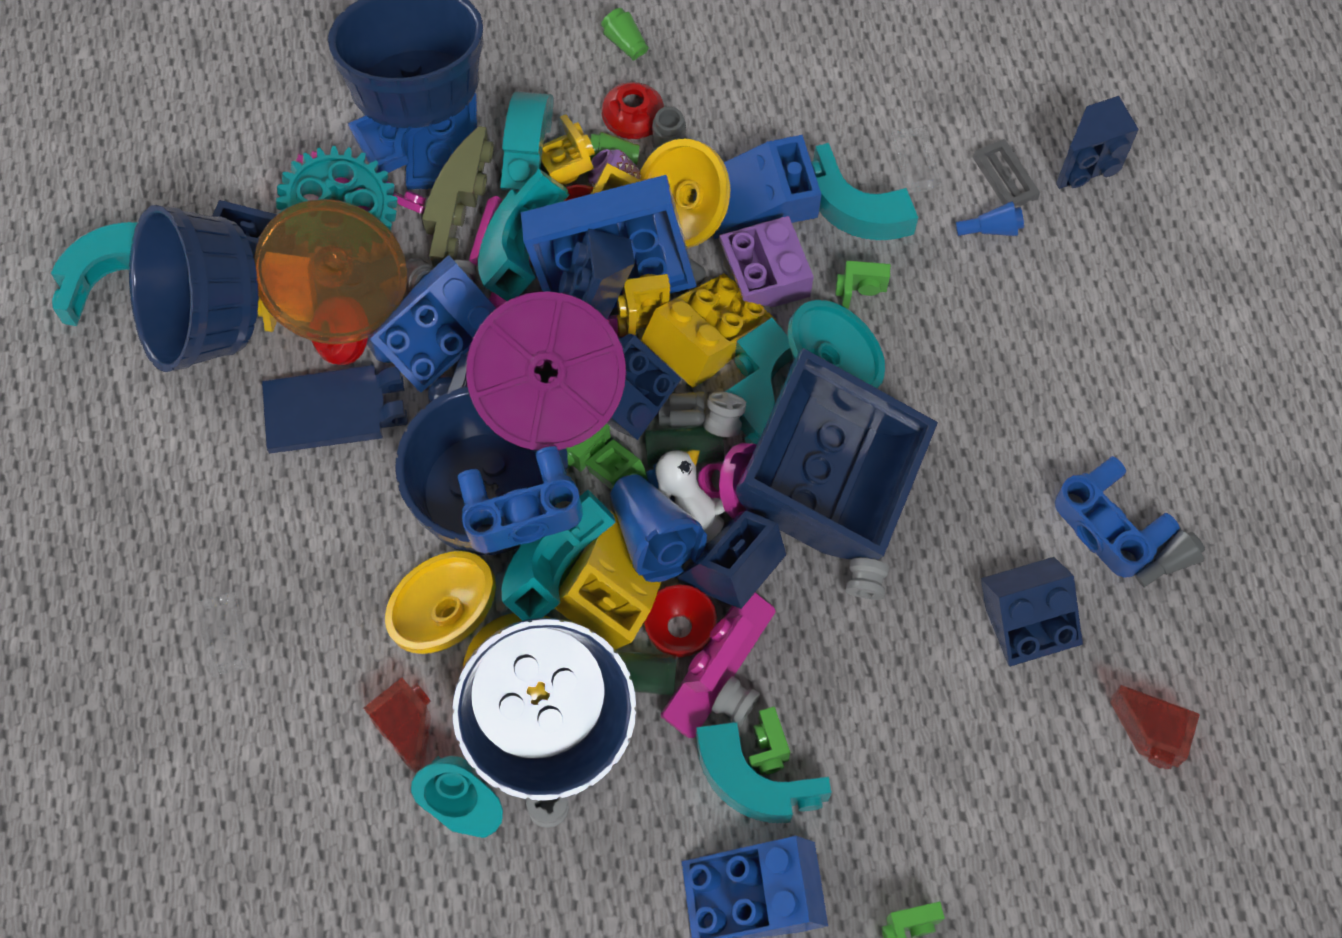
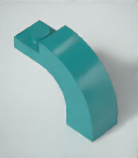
M521 91L513 93L508 107L502 150L504 151L500 187L502 190L511 191L513 189L519 192L537 170L540 169L545 133L551 132L554 105L552 94Z
M825 143L815 146L814 158L811 163L822 194L819 212L826 220L838 229L863 239L893 240L914 235L919 217L907 188L882 194H870L859 191L843 178L830 144Z
M541 169L537 170L518 193L511 189L490 220L480 246L478 271L483 286L505 301L518 297L536 278L530 267L529 254L523 241L521 212L563 202L569 196L567 189Z
M136 222L116 223L97 228L72 243L59 257L51 271V275L60 287V289L54 292L52 306L62 324L77 326L88 295L101 278L115 271L130 269L131 244L133 243L132 239L137 225Z
M589 490L580 496L583 516L576 527L542 537L532 543L521 544L512 558L502 583V602L522 621L542 618L561 603L559 583L570 562L587 545L616 523L614 515Z
M737 722L696 727L697 750L703 773L714 792L737 812L758 821L790 823L793 816L792 806L798 805V811L802 812L814 811L823 807L822 802L829 801L832 793L829 777L776 782L768 780L752 770L741 750Z

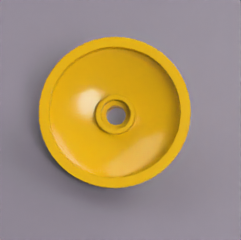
M676 139L661 145L644 163L640 171V180L644 181L667 175L686 247L691 248L709 239L721 225L730 200L729 175L721 157L705 143L692 139ZM697 191V198L694 202L693 196Z
M465 551L447 552L424 561L401 580L388 601L385 612V626L389 636L400 648L417 654L442 651L460 643L479 627L492 606L496 591L493 571L481 557Z

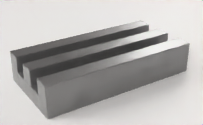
M1005 139L974 151L972 158L1003 205L1013 201L1014 207L1022 206L1030 200L1034 201L1039 198L1040 191ZM1000 151L1026 191L1025 193L1021 194L1012 180L1008 169L1002 165L996 156V152ZM986 156L989 158V160H990L991 163L993 164L994 168L996 169V171L998 172V174L1000 175V177L1002 178V180L1004 181V183H1005L1006 186L1008 187L1009 191H1010L1011 194L1013 195V198L1011 197V195H1010L1009 192L1007 191L1006 187L1004 186V184L1002 183V181L1000 180V178L998 177V175L996 174V172H995L994 169L992 168V166H991V164L989 163V161L987 160Z

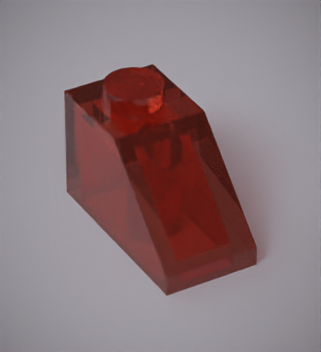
M401 677L363 707L370 721L414 775H416L420 769L425 767L431 715L427 705L431 701L417 683L410 687Z
M1120 685L1112 695L1110 703L1137 752L1147 756L1148 762L1158 768L1172 769L1173 766L1178 768L1188 759L1200 714Z

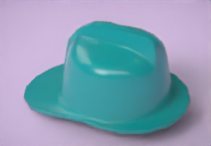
M437 756L431 764L420 769L412 779L411 793L415 802L453 832L485 838L496 832L503 819V808L498 796L480 780V776L475 772V767L472 768L466 759L457 756L443 758Z

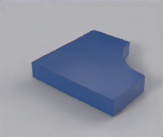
M367 116L348 123L362 152L366 153L365 158L367 162L378 161L377 173L382 171L389 173L409 164L406 154L408 140L412 134L414 136L425 128L386 126L373 121L372 118L370 119Z

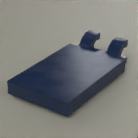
M370 365L262 381L266 447L269 454L382 439V428L408 425L407 410L404 409L403 400L389 402L385 405L383 400V394L405 391L404 379L397 367L386 368L379 374H377L375 366Z

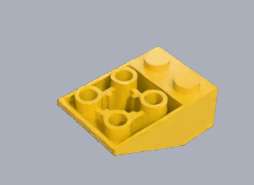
M722 274L656 308L641 341L694 388L713 377L735 357L737 340L770 318L776 319L762 305L743 301L737 283L727 275Z
M611 512L615 517L616 523L584 548L559 588L561 603L554 609L572 622L595 632L616 650L632 643L652 609L661 582L646 581L642 575L639 576L634 570L617 517Z

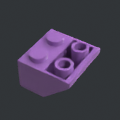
M789 216L719 236L743 301L777 307L811 297L814 276Z

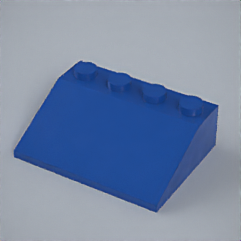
M667 175L521 212L523 241L543 292L560 293L559 284L564 271H569L572 265L574 247L577 242L582 243L588 229L631 239L635 264L627 279L639 278L645 274H668L670 294L697 287Z

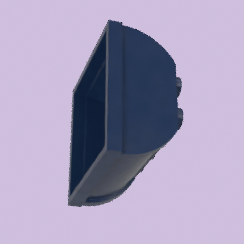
M803 348L797 354L790 367L788 377L758 444L737 485V497L748 512L777 522L780 531L821 553L850 560L854 558H875L878 560L885 555L938 422Z

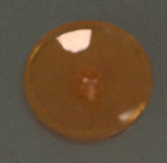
M310 200L283 210L263 230L253 258L257 271L258 295L268 312L291 332L320 343L345 344L360 341L371 336L400 305L407 285L405 257L392 232L369 212L342 201Z

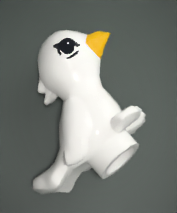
M700 451L667 452L659 459L656 465L655 474L659 485L658 490L668 498L671 495L674 496L675 503L701 524L707 534L706 543H708L723 528L724 520L719 515L725 512L721 499H711L698 485L696 464Z

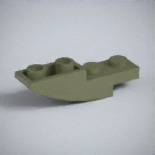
M477 127L457 147L442 168L428 198L422 221L426 233L434 235L429 255L433 267H436L448 255L453 260H456L459 249V239L455 238L457 226L462 227L464 224L466 206L476 208L478 195L484 196L487 175L483 174L485 163H491L494 143L489 141L486 127Z

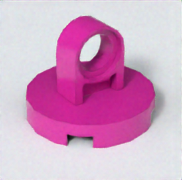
M740 443L731 448L724 462L707 464L699 473V487L710 498L721 499L725 512L732 519L747 511L737 497L736 488L757 444ZM715 470L721 472L720 491L714 488L711 481Z

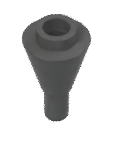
M1179 530L1156 556L1154 562L1135 574V577L1143 587H1146L1163 574L1167 575L1203 562L1202 552L1205 551V547L1195 533L1189 532L1187 534L1185 531Z

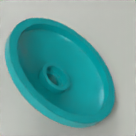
M825 300L806 302L793 313L788 324V340L794 359L804 348L871 386L879 388L885 376L884 355L878 340L858 316L839 304Z

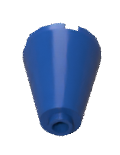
M627 475L617 480L611 490L610 499L634 570L639 576L642 575L649 582L665 581L684 572L681 565L690 558L695 562L701 556L706 546L707 534L701 524L642 476Z

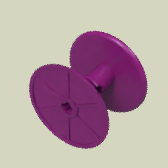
M534 292L507 301L484 320L478 328L469 348L466 378L470 397L477 412L495 433L503 439L523 448L540 450L545 447L555 446L558 450L573 447L591 438L610 420L623 394L626 365L619 338L613 327L599 311L571 295L557 292ZM545 364L552 365V371L558 373L557 377H550L548 383H542L541 376L536 374V370H542Z

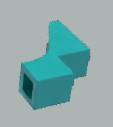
M770 318L736 341L734 361L740 372L747 377L725 391L738 395L746 402L745 413L740 416L739 420L742 422L741 430L746 435L745 442L749 444H758L775 406L771 383L773 377L785 364L793 360L788 335L773 318Z

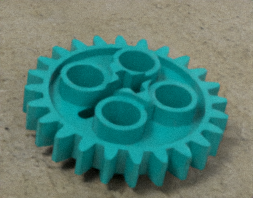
M332 146L330 155H325L319 147L317 148V158L313 159L305 152L303 153V165L292 161V173H282V182L284 184H278L277 195L280 197L276 198V209L281 210L279 212V223H287L285 225L286 236L296 234L295 245L297 247L305 242L309 243L308 254L310 255L317 248L322 249V257L325 260L331 251L336 252L338 260L342 261L346 251H349L351 256L357 259L358 248L361 247L369 254L372 250L371 241L382 245L384 238L382 233L390 234L392 229L391 222L396 220L397 211L394 208H397L398 198L392 196L395 189L394 183H386L388 172L382 171L377 173V160L367 165L365 163L366 153L362 152L357 158H353L350 147L346 149L344 155H339L336 146ZM346 178L350 182L339 183L336 182L335 179ZM308 194H314L319 198L316 200H307L303 196ZM366 206L369 207L371 210L367 212H360L356 210L355 207ZM332 222L338 224L340 227L337 229H328L324 226V224Z

